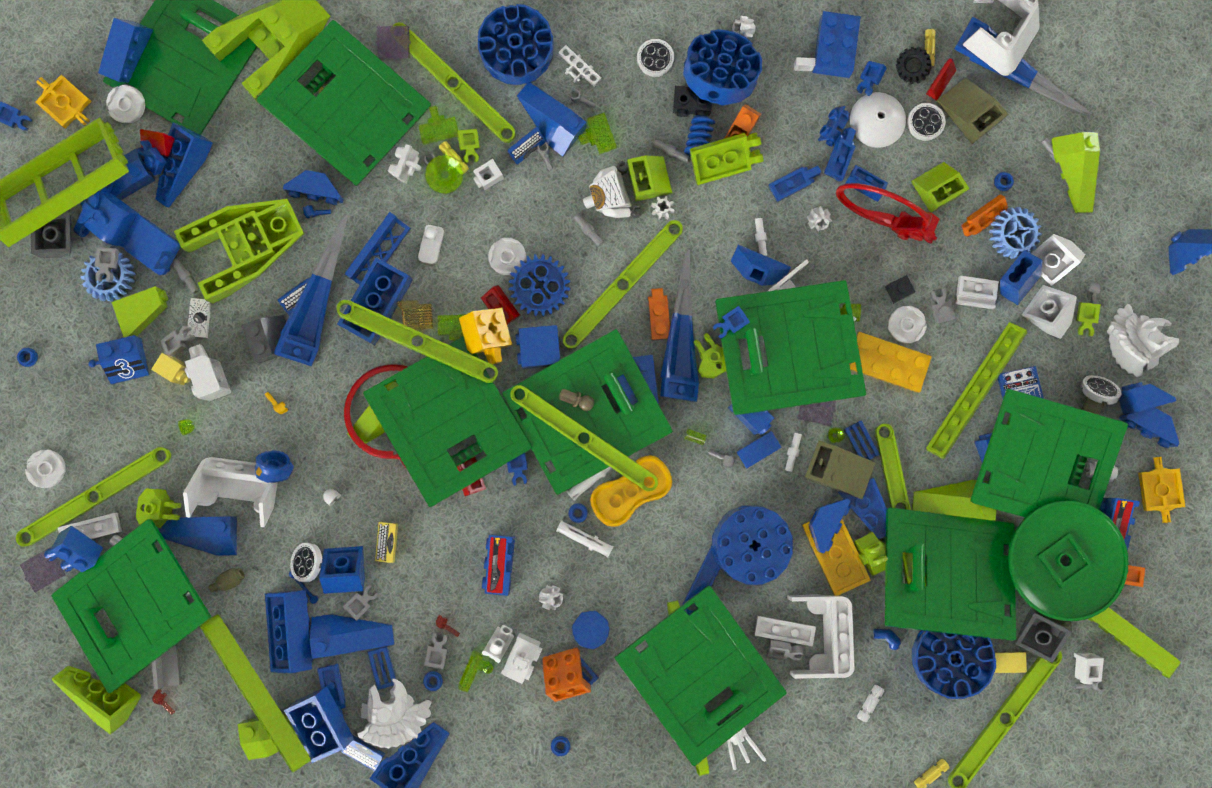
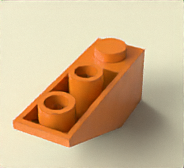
M745 104L725 138L745 133L748 137L759 120L761 113Z

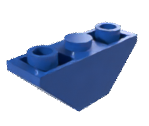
M305 170L283 185V190L288 193V196L293 198H300V193H303L308 200L318 202L319 199L324 200L326 197L325 202L331 205H337V201L343 203L344 200L325 173Z
M741 245L737 246L731 259L732 264L745 279L761 286L777 284L788 275L791 266Z
M1155 407L1140 412L1120 415L1119 417L1120 420H1125L1124 422L1128 424V428L1135 429L1136 427V429L1141 431L1140 434L1146 438L1160 437L1157 444L1164 448L1177 447L1179 445L1172 417Z
M841 499L817 507L808 525L818 552L824 554L825 551L828 552L833 544L831 539L834 533L837 534L842 526L840 521L843 516L848 514L851 508L849 506L850 500Z

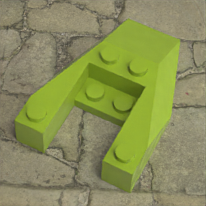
M273 0L250 9L222 24L202 41L214 56L221 61L248 37L269 59L241 83L246 91L257 101L261 93L324 29L331 16L316 0Z
M288 199L226 206L174 231L181 248L189 253L221 239L233 266L198 282L205 300L212 304L232 295L259 277L304 235Z

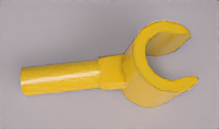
M269 392L265 393L267 399L272 403L275 412L283 414L288 411L283 401L277 403Z

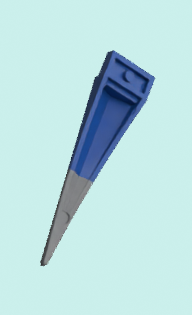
M972 17L954 49L969 57L970 61L999 74L963 46V43L980 27L994 38L998 35L989 25ZM1023 58L1011 74L1004 76L1085 115L1090 114L1086 108L1057 88Z
M347 214L343 215L284 325L274 351L275 355L312 366L319 350L328 297L348 218Z
M688 249L684 256L660 376L662 378L660 397L697 402L699 378L693 343L690 250Z

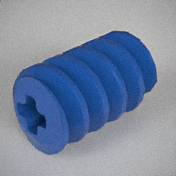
M694 116L691 121L692 126L689 129V140L686 141L687 147L684 149L685 154L691 156V148L710 143L706 139H711L712 135L707 132H713L714 128L709 125H714L716 121L706 116Z

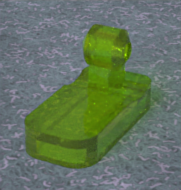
M472 651L459 681V690L466 693L469 691L477 670L484 671L486 674L492 673L494 669L492 663L482 660L483 656L481 653Z

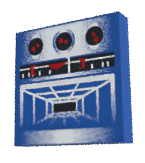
M1036 366L999 375L998 382L1002 398H1004L1007 389H1012L1044 399Z

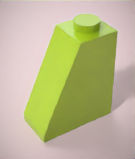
M154 286L111 302L123 337L138 336L168 307L166 303L168 296L164 290Z

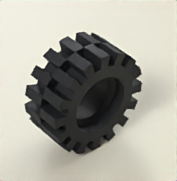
M913 46L909 50L906 48L905 52H901L899 54L900 57L897 58V73L904 82H910V84L917 82L918 84L921 80L924 81L926 76H929L932 68L931 59L926 50H922L921 47L914 48ZM914 58L920 60L921 68L917 72L907 70L906 65L909 60Z

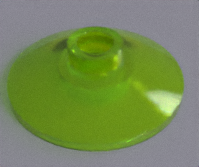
M440 155L428 163L425 170V178L431 189L438 193L447 194L454 192L461 185L463 169L455 158L448 155ZM444 171H447L449 174L447 178L442 177Z

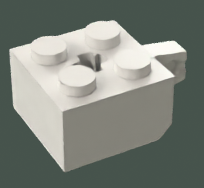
M200 344L189 348L191 359L185 361V373L189 379L191 378L193 384L191 389L194 396L199 399L212 401L230 394L231 391L221 363L209 358Z
M519 633L501 674L523 684L524 679L529 680L534 666L531 664L533 661L537 662L543 649L539 647L541 642Z

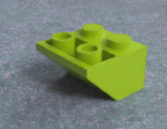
M645 155L627 160L628 174L635 202L672 194L663 156Z
M945 162L911 181L930 212L938 210L970 189L961 174Z

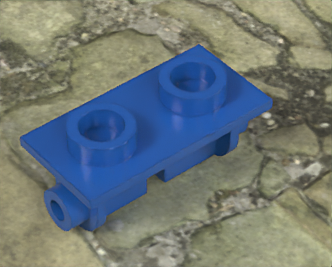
M845 106L836 107L831 110L828 115L829 120L827 124L820 130L819 141L827 140L826 144L831 147L835 144L838 136L842 133L836 128L844 129L850 118V113L844 110Z

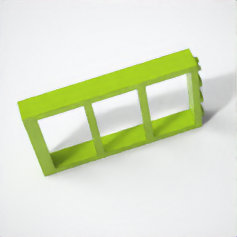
M99 117L0 179V240L8 248L129 172L126 165L128 161L122 154L124 151L118 144L119 140L113 133L115 130L111 128L112 125L109 122L105 123ZM105 139L113 159L85 176L77 155ZM71 160L78 181L48 199L42 177ZM35 183L41 204L12 222L5 201Z

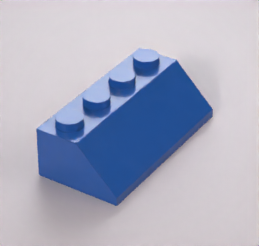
M376 257L351 301L391 319L413 279L406 273ZM348 305L343 314L350 313L351 306ZM340 318L337 325L374 346L381 336L343 318Z
M306 590L265 594L271 672L296 673L312 669L313 659L309 634L310 618L307 610L308 597Z

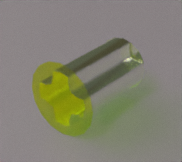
M688 427L687 436H685L684 441L688 440L703 446L707 435L691 430Z

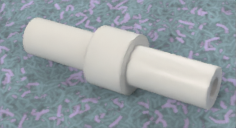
M756 218L757 234H755V240L758 242L759 253L767 256L765 242L767 241V235L764 232L762 218Z
M794 433L791 447L788 448L787 452L789 456L785 468L786 471L793 472L796 457L798 458L800 452L798 448L802 434Z

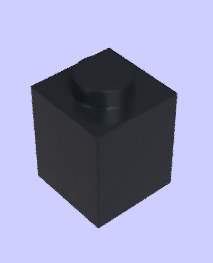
M907 275L885 286L893 304L915 293Z

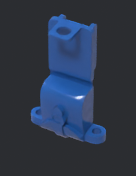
M114 182L84 201L82 211L74 227V232L77 235L85 237L91 231L105 243L123 247L125 251L156 274L165 275L170 271V266L179 249H182L179 242L110 193Z

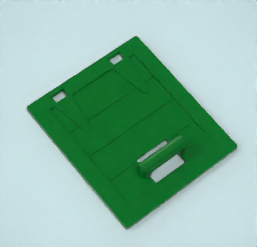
M155 0L140 22L141 25L153 29V32L129 83L118 82L106 76L103 82L112 88L127 84L131 85L142 93L147 109L171 123H176L201 135L257 46L248 37L223 60L219 61L206 47L202 39L187 31L186 28L191 23L210 34L218 27L196 14L198 10L222 24L239 16L238 14L214 0ZM176 113L184 117L182 123L173 118Z
M332 20L257 98V102L355 186H358L431 106V103L335 20ZM318 60L323 64L322 69L304 87L298 80ZM333 74L336 75L331 80V82L315 97L314 94L325 84V82ZM410 114L414 118L406 125L403 119ZM369 156H372L375 160L367 167L364 161Z
M846 280L715 300L718 323H724L725 321L722 317L738 306L750 321L748 325L734 334L731 330H728L727 335L721 339L734 415L866 395ZM845 303L847 315H841L839 304ZM719 327L720 334H722L724 330ZM759 336H763L768 367H763ZM739 339H747L751 368L743 370ZM855 362L857 374L851 375L849 364Z
M617 329L517 384L528 388L626 456L638 452L673 432ZM623 374L638 400L633 405L630 403L617 379ZM605 384L608 385L621 409L617 414L602 388ZM515 386L502 393L557 495L610 467L514 402L511 398V390ZM523 389L515 391V397L518 400L525 397ZM562 389H566L574 393L580 392L581 397L585 395L590 396L594 400V407L589 411L582 410L579 405L573 407V404L559 399ZM523 408L527 418L522 421L517 409ZM583 432L579 435L581 443L586 444L589 442L590 437L588 433ZM550 460L556 469L552 473H550L545 462Z
M464 336L448 344L479 358L476 353L471 354L467 350ZM428 356L363 392L364 397L429 507L435 506L532 448L493 382H483ZM485 370L483 372V375L486 378L490 379L489 374ZM396 380L398 386L388 391L385 386ZM475 435L477 441L453 456L449 455L448 449ZM481 452H485L486 457L459 472L457 466Z
M1007 389L970 501L974 504L1026 517L1032 511L1045 504L1057 501L1081 502L1099 510L1128 424ZM1005 412L1010 413L1007 424L1002 423ZM1087 459H1097L1098 462L1089 489H1084L1079 486V482ZM986 470L991 472L988 483L983 482Z
M888 508L886 510V557L888 560L885 566V626L1011 641L1016 640L1015 586L1010 575L1008 556L1004 555L1003 545L1010 547L1014 535V524ZM903 553L913 554L912 582L910 584L903 583ZM925 555H926V586H925ZM1005 605H1010V617L1005 616Z
M152 519L143 522L101 555L95 566L78 573L51 595L108 693L116 691L211 618L209 611ZM158 541L163 551L159 552L154 543ZM188 592L194 599V602L190 603L186 597V594ZM103 608L118 632V635L114 638L107 637L95 616Z
M709 585L614 657L692 766L700 763L787 694L779 680ZM695 603L697 609L688 615L684 610ZM643 641H646L649 646L638 652L636 647ZM729 686L734 695L711 713L707 711L704 705ZM741 704L743 705L739 710H737L734 714L728 717L720 725H717L719 721H721L729 713L735 710L738 706H740Z

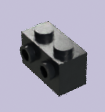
M675 86L673 113L677 114L678 117H687L688 114L710 116L712 110L711 102L700 99L689 87Z

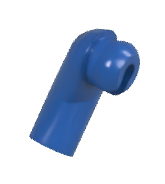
M874 629V639H886L889 643V648L892 650L899 648L901 640L891 629Z

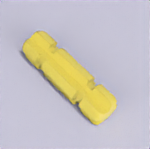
M927 29L925 31V50L930 56L931 66H934L936 31L934 29Z
M447 141L439 145L441 152L445 153L447 159L454 167H457L456 169L460 174L463 175L469 170L466 163L462 162L460 156L453 148L451 149Z
M940 759L936 766L933 765L922 774L923 777H918L914 781L917 788H926L928 783L931 784L942 775L941 772H946L950 768L949 764L944 759Z

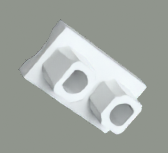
M407 144L405 147H397L395 156L400 160L398 165L390 164L388 172L399 181L407 184L409 177L413 176L414 171H420L422 168L417 164L419 152Z
M502 625L501 628L497 626L482 654L500 663L514 638V635L511 634L513 630L506 625Z

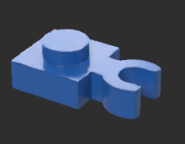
M868 61L860 76L863 82L857 86V91L862 94L863 90L867 88L865 93L867 96H870L873 92V84L879 85L887 69L886 66Z
M0 102V122L12 128L17 124L20 129L27 131L28 128L23 126V121L28 120L32 122V119L25 115L20 116V110Z
M148 140L140 141L143 147L138 148L137 151L145 157L143 162L153 175H160L166 160L156 147L152 148Z
M738 306L722 317L725 321L724 323L715 324L713 329L716 330L720 327L724 330L719 335V338L722 339L727 335L728 330H731L734 334L748 325L750 321Z
M524 453L507 463L508 473L514 472L512 478L514 486L517 485L516 480L518 477H522L524 484H527V477L523 474L524 470H528L526 454Z

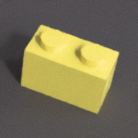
M161 353L151 369L173 383L184 385L191 381V378L189 379L185 373L186 364L176 357Z

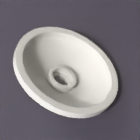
M874 92L870 96H867V94L862 96L854 104L850 113V127L856 130L855 137L870 147L882 148L895 143L903 134L906 126V114L902 105L897 99L886 93ZM878 114H882L883 119H880Z

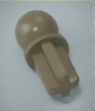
M562 389L559 399L573 404V407L579 405L584 411H589L594 407V400L590 396L585 395L581 397L580 392L574 393L566 389Z

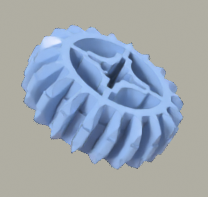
M1010 207L1007 208V211L1003 210L1000 212V215L994 217L996 222L991 223L994 229L989 231L993 233V237L989 240L995 241L992 247H998L997 253H1003L1004 257L1010 256L1011 259H1016L1023 250L1031 253V250L1037 249L1035 244L1041 242L1037 239V236L1042 235V233L1038 232V229L1042 226L1036 224L1039 219H1033V212L1028 213L1026 208ZM1018 219L1021 220V221L1024 223L1025 227H1023V226L1021 225V223H1020V221H1018ZM1015 231H1021V232H1019V233H1017V234H1015V235H1010L1011 233H1014ZM1005 238L1010 241V243H1011V245H1013V247L1010 246V245L1007 243V241L1005 240Z
M119 253L117 269H111L114 277L112 282L106 281V275H103L102 281H95V274L100 268L94 266V256H89L90 262H84L87 268L81 269L85 273V275L81 276V279L85 280L82 285L87 288V293L92 294L93 298H99L101 301H106L107 299V301L112 302L114 298L117 300L121 299L120 294L126 296L127 292L125 289L132 290V287L128 284L129 282H135V280L130 278V276L136 275L135 272L130 271L134 266L129 264L130 260L126 257L124 258L122 253ZM118 267H120V271H121V276H120V278L118 277V271H119V268H118ZM116 283V285L113 288L105 290V288H108L111 284Z

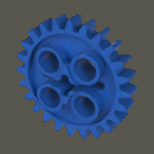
M534 254V260L527 256L526 263L520 260L521 267L514 266L517 273H510L514 277V280L508 281V283L513 284V287L508 288L509 291H514V294L510 297L517 298L514 304L518 305L521 303L520 310L522 311L527 308L528 315L531 311H534L535 317L538 312H541L544 317L545 311H548L551 315L552 308L558 311L559 307L557 304L564 305L565 303L562 298H568V295L564 293L565 291H570V288L565 286L570 283V280H565L568 272L562 273L561 271L564 269V266L558 268L559 261L557 260L552 263V256L548 260H545L544 254H542L541 259H538L537 255ZM543 267L547 273L545 276L539 277L536 275V269ZM528 272H532L539 283L544 282L543 288L551 297L550 299L546 298L540 288L535 289L536 283L529 276ZM529 279L531 281L530 288H522L520 285L521 281ZM549 283H556L558 290L550 292L547 288ZM535 294H540L543 297V301L540 304H536L533 302L532 297Z

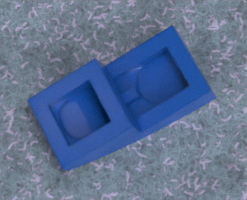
M771 431L737 451V454L747 469L782 447Z

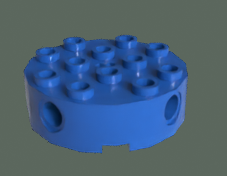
M516 4V6L510 5L496 8L485 17L478 30V50L485 69L495 79L506 84L523 85L535 81L547 71L553 59L554 41L549 23L539 11L527 5Z
M711 30L708 34H700L695 37L688 47L683 75L688 87L700 99L719 105L739 103L751 96L762 71V57L752 47L753 43L748 38L734 31Z
M742 505L728 511L719 521L712 535V553L717 565L729 577L747 585H763L776 579L787 568L793 554V537L788 524L776 512L757 505ZM752 541L755 542L753 548H750L749 545L752 544Z
M921 630L917 634L912 647V665L918 679L929 690L948 699H965L979 694L990 684L996 670L995 651L990 638ZM952 654L955 655L956 661H951L950 657Z

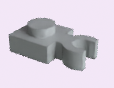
M97 247L94 266L100 268V270L96 273V280L102 281L103 275L106 274V281H113L114 277L111 269H117L118 249Z
M945 289L940 290L941 297H937L935 291H932L930 294L932 300L936 302L935 305L931 306L936 324L956 319L951 301L945 302Z
M184 326L180 331L174 330L160 340L167 355L174 357L187 348L185 342H191L195 339L194 335L189 334L187 336V333L192 330L191 327Z
M370 585L364 589L362 596L356 593L343 606L356 621L371 607L367 602L376 599L378 593H375L374 596L367 594L371 588Z
M437 632L433 634L432 641L434 646H428L424 666L439 669L445 668L448 649L443 648V645L448 640L447 634H444L443 641L437 640Z
M771 640L767 650V657L782 660L790 657L793 660L800 661L801 655H803L802 646L792 647L790 643L781 640Z

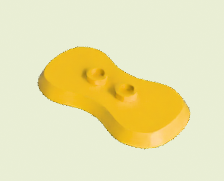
M652 455L643 456L635 461L658 478V486L653 491L643 490L624 476L598 485L590 498L592 510L597 518L607 526H620L627 522L634 511L642 504L664 497L672 487V476L663 461ZM646 477L644 485L647 488H652L655 485L654 478Z

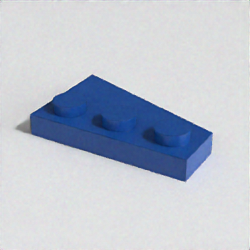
M874 478L869 480L863 499L837 491L843 499L850 500L849 506H851L852 510L878 539L886 537L887 508Z

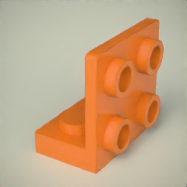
M577 647L542 658L545 693L552 700L557 702L591 692V685L582 676L580 650Z

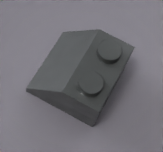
M61 214L31 233V254L40 258H61L71 253L70 214Z
M284 315L260 318L242 324L254 362L260 364L280 357L275 355L274 351L281 336L280 333L286 324Z
M1031 608L1024 620L1015 644L1053 663L1072 633L1071 621L1047 617Z

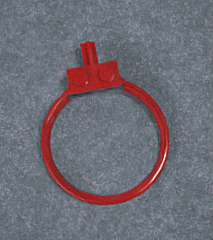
M859 183L843 184L836 189V196L845 207L863 218L892 228L891 230L897 233V237L900 239L925 240L929 244L936 241L937 237L934 232L940 218L932 212L924 211L904 197L875 186ZM850 188L862 189L890 197L910 207L921 217H913L905 211H902L899 217H896L893 214L864 209L851 202L844 194V190Z
M389 364L371 369L353 384L346 397L344 406L346 429L354 443L372 456L382 459H397L402 462L398 453L394 455V451L377 450L365 444L358 437L350 417L352 399L360 386L372 376L387 371H402L408 366Z

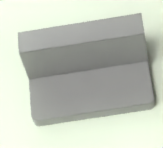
M178 645L173 646L152 662L154 689L181 684Z

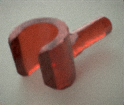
M438 615L436 626L448 630L458 637L460 633L446 624L448 618Z
M158 689L153 695L152 701L163 706L170 715L174 714L175 711L164 700L167 694H162V690Z

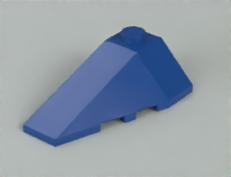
M530 82L518 93V99L536 127L540 130L547 144L563 157L587 129L586 121Z
M172 123L168 133L169 136L174 138V143L169 156L164 158L166 163L163 175L159 176L155 198L168 208L205 162L213 144L204 136L176 123Z
M237 516L180 517L179 520H167L159 528L165 540L216 556L237 555Z
M334 614L315 616L311 620L310 647L312 659L395 645L393 628L389 624L360 619L356 621L354 618Z

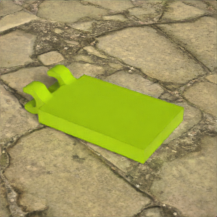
M757 132L749 134L748 137L745 133L691 148L690 154L696 184L701 185L752 170V164L763 162V154H760L759 149L750 151V147L761 145V138L758 137Z

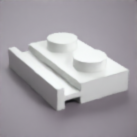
M959 276L955 304L995 309L999 281Z

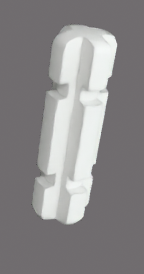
M878 685L873 686L872 694L868 695L862 706L863 710H860L857 715L858 719L863 722H868L869 714L873 713L879 702V696L882 697L884 689Z

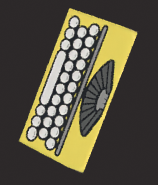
M379 522L375 561L395 562L398 523Z

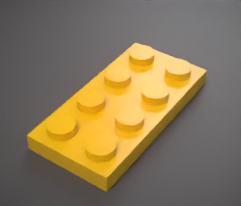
M862 332L857 333L856 337L863 374L920 393L932 356ZM856 363L849 364L850 370L857 372Z
M843 519L840 521L842 526L837 534L834 533L831 539L833 544L828 552L825 551L824 554L817 551L808 525L809 522L802 524V528L833 595H841L871 581Z

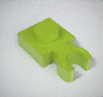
M477 129L458 130L460 151L465 150L466 152L463 157L464 162L468 163V156L470 155L474 157L475 162H478L479 156L474 150L480 148Z
M1079 302L1076 321L1082 322V324L1078 328V335H1083V330L1086 328L1089 331L1088 336L1094 335L1092 323H1098L1101 304Z

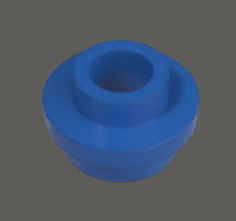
M1007 172L999 173L994 179V185L1000 191H1007L1014 184L1012 175ZM1001 179L1006 180V185L1001 183Z
M23 348L18 352L17 360L20 365L31 367L36 364L38 355L34 349ZM27 354H30L29 361H26L25 359Z
M576 503L570 507L568 515L573 522L580 523L587 518L588 511L583 504ZM580 509L582 515L576 517L574 514L575 510Z
M430 671L424 676L423 684L427 690L437 691L443 684V677L437 671ZM432 677L437 680V683L434 685L430 683V678Z
M557 736L552 740L551 751L553 754L565 756L569 752L570 742L566 737ZM560 742L563 743L564 748L558 749L557 744Z

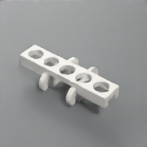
M566 45L559 51V55L570 64V67L566 68L565 74H570L574 78V83L576 81L579 82V78L582 77L595 87L598 81L601 80V77L593 70V66H588L581 59L582 56L580 54L577 56ZM564 50H566L569 53L568 56H565L563 54ZM571 56L575 58L572 62L570 61ZM581 62L584 66L577 68V63ZM574 68L580 72L578 76L572 72ZM593 75L597 80L592 81L590 77Z

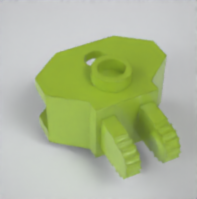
M706 333L703 336L710 349L705 351L700 341L697 339L693 341L701 354L698 372L702 378L714 379L726 371L723 347H719L718 344L715 345L710 335ZM716 364H720L721 369H718Z
M146 488L138 497L136 519L139 525L148 519H152L156 527L161 528L167 520L180 519L179 515L172 514L173 508H181L182 503L170 500L164 489Z
M873 532L867 533V535L860 539H855L854 543L859 552V558L871 575L874 576L884 571L886 561L888 560L885 543H881Z

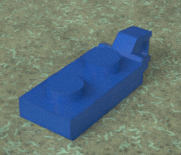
M851 127L844 128L842 134L838 136L826 166L824 174L837 181L844 179L856 146L853 141L856 133L855 129Z
M819 166L810 170L807 167H801L770 183L768 187L776 202H779L814 183L813 178L820 175L821 170Z
M333 664L318 668L321 689L327 686L343 716L342 709L346 708V700L339 665Z

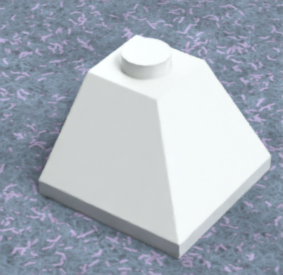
M1055 234L1050 236L1031 253L1043 260L1041 276L1051 286L1081 263L1085 256L1071 240Z
M1042 285L1022 313V316L1047 334L1061 339L1072 324L1077 298L1069 293Z

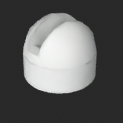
M328 489L323 494L324 501L329 506L335 503V498L338 499L341 496L334 489Z

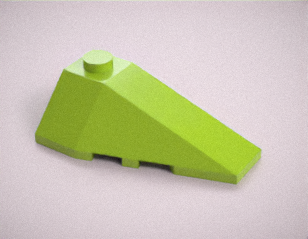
M1080 132L1052 138L1054 159L1061 166L1063 172L1061 177L1062 180L1066 179L1069 189L1067 192L1075 213H1092L1100 156L1098 133Z
M968 480L915 491L913 494L912 510L996 520V509L974 504L970 501L977 480Z
M286 713L283 714L284 717H285V719L287 720V722L289 723V725H290L291 728L293 729L294 733L296 734V732H295L294 728L292 727V725H291V723H290V721H289V719H288ZM258 718L243 720L238 724L240 745L248 760L269 757L279 752Z

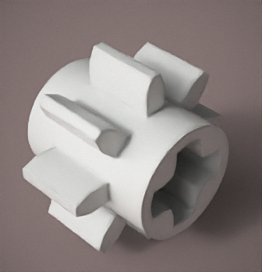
M741 16L740 20L735 19L732 31L746 38H752L756 29L753 23L754 20L748 19L747 16Z
M667 196L664 199L657 197V204H651V207L656 208L653 210L652 215L657 214L659 216L658 220L661 217H665L668 220L669 213H674V209L670 208L674 202H669ZM662 204L666 205L664 211H660Z
M821 206L811 209L810 215L807 216L811 229L814 227L817 231L827 229L829 222H832L828 209L823 211Z
M547 585L546 588L541 590L539 602L543 603L542 608L556 610L562 604L563 594L559 593V587Z

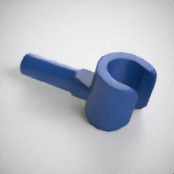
M308 205L303 207V212L306 218H310L309 216L313 218L317 215L331 214V209L314 211L313 206Z

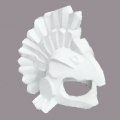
M1129 304L1124 309L1119 308L1107 330L1110 350L1112 351V357L1116 358V364H1119L1121 369H1125L1128 374H1134L1136 377L1142 376L1144 366L1147 371L1153 369L1159 364V358L1177 347L1179 343L1178 338L1168 337L1161 333L1163 327L1171 326L1172 323L1163 318L1149 319L1145 315H1140L1138 318L1133 313L1132 306Z
M391 679L394 686L390 690L391 697L389 700L380 701L379 693L374 684L369 689L367 704L362 703L361 718L367 719L369 723L363 731L357 734L359 738L364 739L365 742L371 743L373 746L389 749L391 747L397 748L399 745L410 742L412 738H417L418 734L422 732L420 726L425 725L426 718L431 715L429 707L432 702L425 700L419 704H413L412 696L407 694L404 685L396 679Z

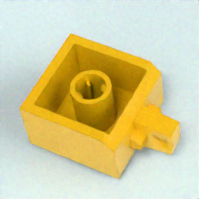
M503 309L472 311L460 317L459 321L467 350L471 354L484 352L488 363L492 365L502 362L501 350L512 345Z

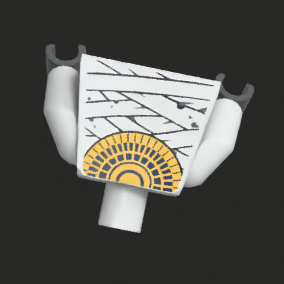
M620 161L617 167L611 166L599 171L593 183L589 185L591 195L583 198L587 209L595 206L597 211L602 212L605 216L614 218L630 217V215L633 218H639L642 215L634 213V209L641 208L638 205L629 209L631 203L622 175L627 173L628 168L624 170L620 168V166L625 165L624 161Z

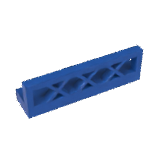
M389 212L345 272V275L360 285L361 281L357 277L360 272L369 270L371 257L380 255V260L387 262L411 228ZM396 223L404 227L405 230L401 235L393 236L392 229ZM391 240V249L382 252V242Z

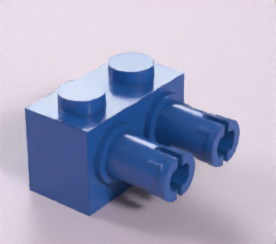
M70 526L58 534L52 548L47 549L44 556L46 559L49 558V561H54L58 557L63 559L60 565L66 572L74 568L84 572L95 566L103 547L75 527Z

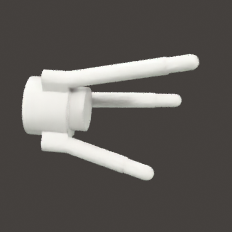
M745 728L727 740L733 770H736L737 767L732 742L734 745L738 744L746 763H750L742 744L744 741L743 737H745L758 756L764 762L766 761V758L749 737Z

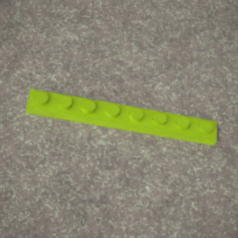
M1011 322L1008 323L926 447L927 451L945 459L1026 336V329Z

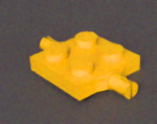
M60 75L50 84L42 77L36 81L44 90L35 102L62 127L66 129L75 119H78L83 125H87L86 122L89 123L90 120L82 112L92 101L63 75Z
M1153 457L1155 469L1149 472L1138 473L1143 510L1159 511L1162 515V523H1171L1170 511L1175 508L1185 507L1180 468H1163L1162 457Z

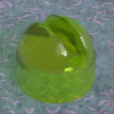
M190 419L178 421V426L183 436L194 430L195 426Z
M840 427L830 428L828 431L829 440L832 443L843 441L845 438L844 430Z

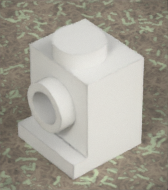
M493 159L473 171L476 176L473 180L478 188L483 187L484 190L504 179L503 174ZM485 175H491V178L488 180L484 179Z
M1074 653L1076 658L1075 678L1079 679L1083 684H1093V682L1102 681L1104 658L1092 653Z

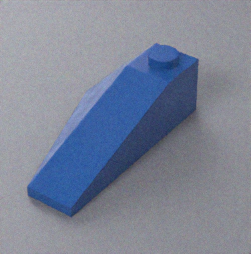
M138 148L124 155L128 161L126 165L129 172L114 181V186L110 192L120 200L155 181L153 174L143 162L142 155L138 153Z
M1188 229L1182 233L1180 231L1171 238L1173 242L1168 246L1170 273L1172 275L1178 274L1186 270L1187 266L1185 265L1190 263L1194 265L1205 255L1209 256L1212 254V229Z
M433 722L420 732L417 738L400 747L391 757L384 759L369 779L381 788H419L450 733Z

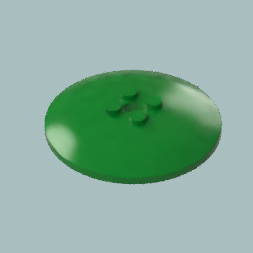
M1076 501L1052 502L1032 511L1017 527L1010 543L1008 555L1012 581L1024 601L1037 612L1062 621L1085 620L1105 611L1120 595L1128 574L1127 547L1117 526L1100 510ZM1063 555H1067L1069 558V562L1065 566L1060 562Z

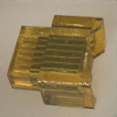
M417 300L398 301V306L402 309L403 325L419 332L423 329H434L432 304H419Z

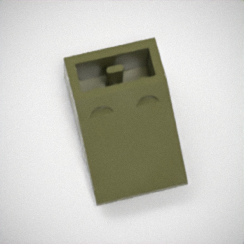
M967 78L963 79L937 100V103L972 144L1009 115L995 98Z
M818 440L805 477L806 480L863 499L875 462Z

